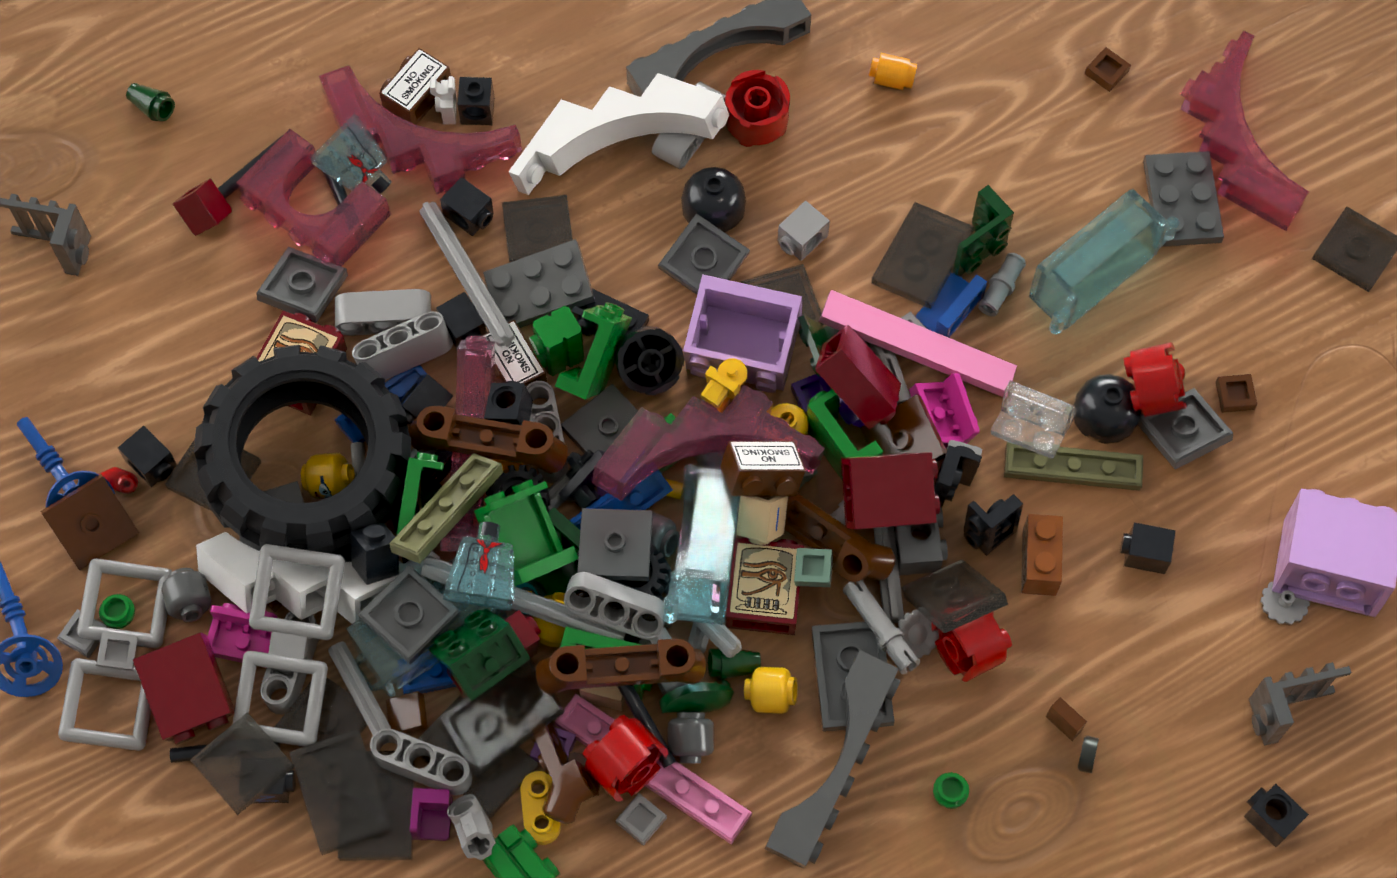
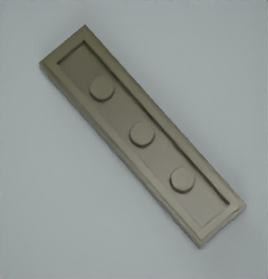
M1007 442L1004 477L1140 491L1143 478V455Z
M473 453L389 543L391 552L420 564L503 473L502 464Z

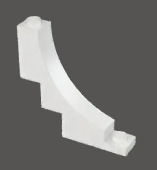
M657 73L641 97L609 86L593 110L561 99L511 167L509 174L517 190L529 195L536 184L541 181L546 171L560 176L588 155L619 141L657 133H685L713 139L720 128L725 126L729 112L721 94Z
M227 532L197 544L198 572L203 574L212 585L246 614L251 611L260 551L242 543ZM431 551L428 555L440 559V557L433 551ZM426 558L420 564L412 560L404 564L399 561V574L410 565L422 576L421 570ZM273 560L266 604L277 600L300 620L323 610L329 568ZM345 562L337 612L355 627L364 623L359 619L358 614L397 576L366 585L352 567V562ZM424 577L433 587L440 585V582Z

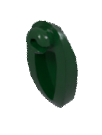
M723 679L722 684H718L717 680L713 683L699 682L693 685L686 684L664 695L659 700L662 714L672 712L709 713L728 705L734 695V691L730 683Z

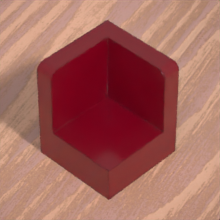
M211 178L189 189L173 203V206L195 236L218 225L232 212V208Z

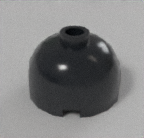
M710 167L696 172L684 186L681 197L683 216L690 223L695 214H698L724 233L733 229L743 219L745 213L746 196L743 184L736 175L723 168Z
M643 326L633 329L622 338L616 351L615 364L620 378L629 389L645 393L646 395H656L666 392L677 383L682 365L684 366V356L681 346L670 333L658 327Z
M1105 374L1093 377L1086 381L1076 394L1072 409L1074 423L1082 434L1099 439L1098 442L1118 443L1128 438L1138 425L1141 416V410L1135 411L1131 400L1130 391L1136 390L1132 383L1120 376Z

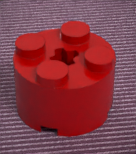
M749 70L737 75L732 80L725 96V105L729 112L726 126L729 132L741 145L746 147L769 144L783 136L788 125L790 93L786 83L776 75L773 77L765 74L763 70Z
M1172 342L1130 351V356L1124 358L1127 377H1131L1134 380L1136 390L1130 391L1133 408L1135 411L1141 410L1144 417L1186 409V403L1183 401L1179 402V397L1185 396L1178 359H1173L1172 354L1169 355V351L1175 350Z
M984 598L978 601L974 599L969 600L935 617L931 624L932 632L938 629L940 639L935 641V645L940 657L952 674L957 675L961 673L964 676L962 678L964 682L1003 664L1007 658V649L1012 647L1009 634L1005 629L999 628L993 617L992 606Z
M626 715L616 718L609 727L610 732L600 741L595 740L590 743L583 752V756L587 759L585 770L617 802L624 800L620 796L621 794L628 792L633 796L645 787L661 769L657 764L660 756L662 755L665 759L668 756V749L637 718L629 719Z

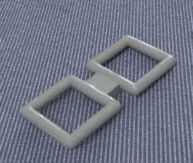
M265 544L261 547L249 625L256 630L272 632L268 653L247 651L243 656L232 723L234 735L304 747H312L316 744L328 666L325 662L306 658L310 638L329 640L333 637L345 560L341 555ZM273 560L329 568L320 625L265 616ZM256 666L312 674L303 732L247 723Z
M98 558L90 561L77 635L82 639L100 641L97 661L76 658L71 662L58 736L62 741L136 751L144 749L151 708L142 684L133 735L74 728L84 673L140 681L132 660L135 659L137 646L155 649L162 646L168 612L161 588L168 575L173 572L171 569ZM102 573L159 581L150 633L93 626Z

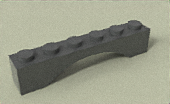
M764 0L758 4H750L733 16L717 20L710 27L701 31L691 32L685 39L674 44H666L657 52L647 57L635 59L630 65L626 66L627 84L634 95L641 97L657 73L683 81L688 73L700 62L730 47L753 43L785 45L810 33L812 15L802 0Z
M859 650L842 684L846 704L847 725L844 745L838 762L826 782L812 796L780 815L764 848L765 850L802 868L807 865L808 861L815 864L824 845L818 839L824 828L831 830L839 813V810L835 809L834 805L839 795L846 798L855 778L849 775L855 762L860 765L862 764L870 747L869 744L865 743L870 730L877 732L885 716V712L880 710L886 697L892 700L900 684V680L895 678L899 668Z

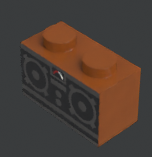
M1028 514L1023 527L1021 593L1057 595L1062 583L1063 516Z

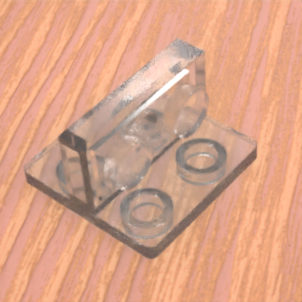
M1010 380L1005 389L1001 411L991 428V435L1052 459L1055 457L1076 416V407Z

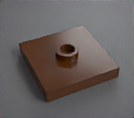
M917 394L896 406V414L886 424L880 425L878 423L870 430L865 425L860 427L867 444L869 445L876 441L883 450V455L932 452V459L938 462L945 457L947 452L922 397Z
M102 474L40 511L79 570L89 565L92 559H99L139 534V531Z

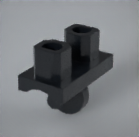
M588 449L582 456L572 452L567 458L571 468L566 473V476L570 481L558 494L564 501H573L579 507L587 508L601 498L594 489L600 482L605 488L612 489L624 478L619 467L616 465L621 458L614 451L610 454L602 450H597L593 453Z

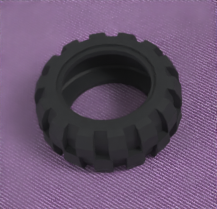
M299 344L273 348V357L259 362L255 356H252L232 369L233 378L225 386L222 384L216 385L204 404L203 411L205 415L202 424L196 427L194 445L200 485L215 516L224 528L230 527L239 535L240 541L258 551H260L263 545L271 544L317 552L331 551V554L338 555L351 549L352 531L381 522L385 524L393 516L392 509L397 500L403 498L408 460L411 457V437H409L407 416L398 395L389 392L385 387V378L366 362H359L356 365L347 360L346 352L325 346H319L318 353L300 352ZM297 403L321 404L346 415L361 431L368 446L365 462L355 479L339 493L327 499L311 503H292L266 494L253 484L241 466L243 448L254 427L273 411Z

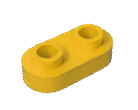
M544 771L529 773L523 779L520 787L524 829L531 834L538 845L552 843L559 836L561 830V823L545 816L542 810L552 783L550 774H546ZM537 783L545 786V790L540 794L532 791V787ZM544 818L548 820L549 824L544 829H538L535 826L537 820Z

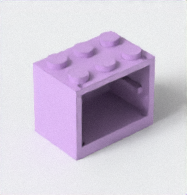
M702 274L683 349L686 369L691 370L690 373L695 376L706 378L705 373L710 365L718 370L719 365L724 360L736 358L741 360L747 368V379L745 382L756 384L757 389L765 392L774 393L776 389L784 391L800 325L798 317L802 315V296Z
M1301 488L1284 519L1272 591L1282 594V592L1289 590L1294 593L1296 598L1376 617L1396 586L1397 512L1390 507H1375L1360 503L1354 498H1339L1327 495L1321 490Z

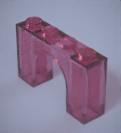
M289 129L238 180L237 185L242 194L240 199L252 211L256 209L261 211L265 219L273 227L278 229L281 226L288 231L289 237L301 247L305 244L311 248L315 257L326 264L331 262L342 267L391 215L387 199L362 181L336 208L327 213L307 215L294 210L289 205L291 193L319 163L314 146Z

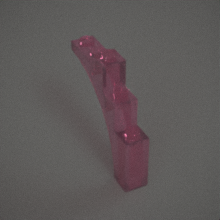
M1243 31L1237 41L1231 39L1222 55L1226 57L1222 64L1216 62L1210 73L1202 70L1196 80L1191 78L1188 80L1181 93V96L1185 97L1181 110L1206 123L1199 135L1203 139L1199 152L1209 151L1210 158L1225 165L1218 177L1222 184L1217 194L1287 231L1301 209L1309 191L1289 179L1267 158L1255 141L1245 120L1240 98V76L1243 63L1255 36Z
M349 65L319 76L323 93L342 138L348 137V140L344 141L348 153L351 154L364 150L357 141V137L366 150L380 143L392 174L400 171H410L423 163L436 195L447 192L461 177L466 180L465 172L482 169L486 164L499 159L506 160L512 158L522 151L520 133L516 125L475 133L437 131L415 125L385 109L360 85ZM347 127H349V128L354 132V134L356 135V137L353 135V133H352ZM352 145L356 146L355 150L351 149Z
M744 385L723 413L719 412L717 408L708 402L701 401L693 396L671 425L658 413L649 412L641 407L594 466L592 483L622 501L639 482L658 469L683 458L709 452H725L729 441H794L806 472L813 475L821 463L825 448L813 437L803 435L790 427L782 418H775L770 415L774 402L769 400L764 393L752 390Z

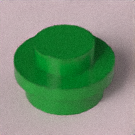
M114 594L108 596L102 602L99 608V616L101 621L109 628H124L133 620L135 606L127 596Z
M944 773L936 779L933 786V795L937 803L942 807L955 809L967 801L969 785L965 778L957 773Z

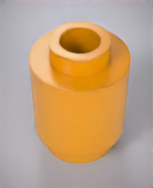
M880 53L879 58L873 57L869 76L874 77L873 84L903 90L904 87L912 89L917 64L911 63L908 58Z

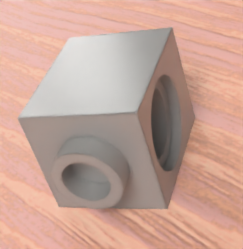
M804 201L779 224L777 241L784 252L789 255L793 254L802 261L828 237L830 221L811 204Z

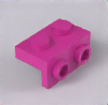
M952 373L943 382L915 383L909 389L911 397L916 394L922 397L946 449L949 440L967 444L979 434L978 421L973 413L966 388L959 373Z
M224 603L222 607L211 606L210 613L213 620L207 637L215 657L242 663L243 656L247 651L269 652L272 632L251 628L249 625L250 612L246 614L237 605ZM265 611L266 617L278 618L274 613Z

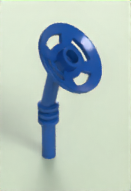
M24 417L17 422V426L36 451V459L40 461L41 466L44 467L47 473L51 472L57 481L47 495L46 508L100 475L91 471H76L68 474L62 465L63 459L59 457L58 452L55 451L52 445L48 446L28 417ZM78 479V484L76 485L73 480ZM106 480V482L108 483V485L110 486V488H111L112 491L114 492L113 487H112L111 484ZM61 488L64 494L58 493Z
M0 561V608H2V614L5 615V622H10L13 637L0 643V665L4 664L6 672L14 678L12 682L0 671V689L18 697L37 696L50 690L59 681L63 670L62 656L56 646L47 639L28 634L23 618L26 613L24 610H21L23 606L21 603H18L20 598L14 595ZM16 644L17 648L11 651V653L3 652L9 646ZM39 645L45 647L50 652L53 661H48L46 652ZM37 653L40 654L42 660L37 659ZM15 662V670L10 663ZM42 670L49 674L38 683L26 685V678L36 676Z

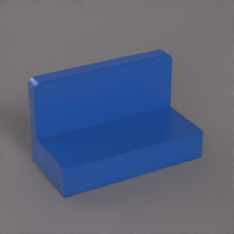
M951 273L915 317L926 329L950 338L984 297L988 281L976 274L969 283L955 273Z

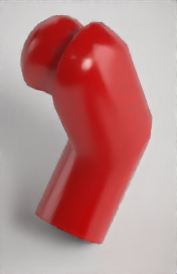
M112 467L100 473L111 484L113 490L129 494L138 487L137 477L124 469Z

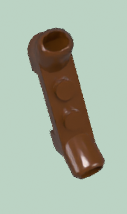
M429 406L419 413L418 417L412 421L409 427L411 445L419 452L439 449L469 455L475 453L486 458L533 465L549 474L560 471L565 466L568 458L567 444L555 438L547 425L538 422L523 420L522 425L457 415L455 408Z
M798 493L796 496H788L784 529L813 549H832L834 563L832 570L851 582H858L864 578L884 581L889 577L896 560L892 548L869 542L853 530L846 528L844 524Z
M661 639L657 641V644L585 649V645H575L558 648L551 657L539 661L536 668V678L540 689L550 695L569 689L681 682L693 685L704 677L706 661L701 650L693 648L689 642L683 639Z
M536 673L526 679L509 674L499 681L496 688V698L501 705L525 713L528 723L525 724L526 732L530 739L537 743L541 752L538 755V761L544 772L550 774L552 778L550 789L542 807L544 815L558 822L570 824L575 821L581 803L597 794L592 777L585 770L583 764L575 759L569 761L549 714L561 707L557 694L550 695L542 691L538 686Z

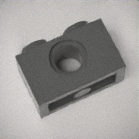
M941 507L939 514L936 515L937 523L894 526L899 575L940 572L943 560L948 559L946 539L940 540L939 528H943V512ZM918 530L923 531L927 534L928 538L918 540L911 533Z

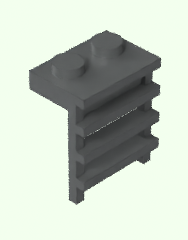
M11 194L10 199L0 198V207L9 208L19 226H12L11 234L50 241V245L65 274L79 275L81 266L85 265L88 260V244L91 235L76 204L69 203L68 209L59 207L57 201L50 200L48 206L40 205L35 197H30L29 203L22 202L17 194ZM27 211L29 212L30 216L32 217V219H33V221H34V223H35V225H36V227H37L38 230H35V229H34V224H33V222L31 221V219H30V217H29ZM46 215L49 216V218H50V220H51V222H52V224H53V226H54V231H53V228H52V226H51V224H50V222H49V220H48V218H47Z
M1332 662L1326 664L1316 674L1313 667L1306 668L1298 678H1294L1292 672L1285 673L1279 682L1273 683L1271 676L1265 677L1249 698L1254 714L1252 715V726L1256 735L1261 736L1264 746L1278 743L1293 725L1294 721L1288 704L1334 694V686L1330 685L1336 678L1350 675L1352 673L1350 667L1335 669Z

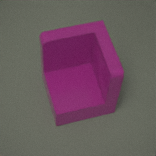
M413 788L410 833L413 840H449L451 819L447 814V809L453 802L450 789Z

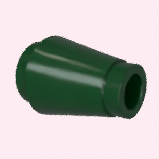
M138 83L131 84L127 89V100L131 101L152 121H166L172 115L175 102L168 92Z
M718 647L710 648L707 660L708 674L710 677H717L718 680L752 674L756 668L761 667L760 653L741 649L734 657L729 658Z

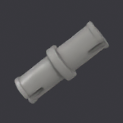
M1016 253L1007 254L998 273L993 274L990 278V286L982 300L978 303V308L984 314L996 316L1005 298L1015 290V281L1026 266L1025 259Z

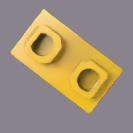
M736 358L724 360L719 365L718 370L710 365L705 373L707 386L701 393V398L704 400L703 406L721 416L729 403L737 407L742 400L740 387L747 379V368L741 360Z

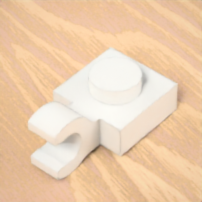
M432 76L430 79V93L435 96L436 112H441L443 124H456L457 93L455 79L453 76H449L448 80H441V83L436 81V76Z

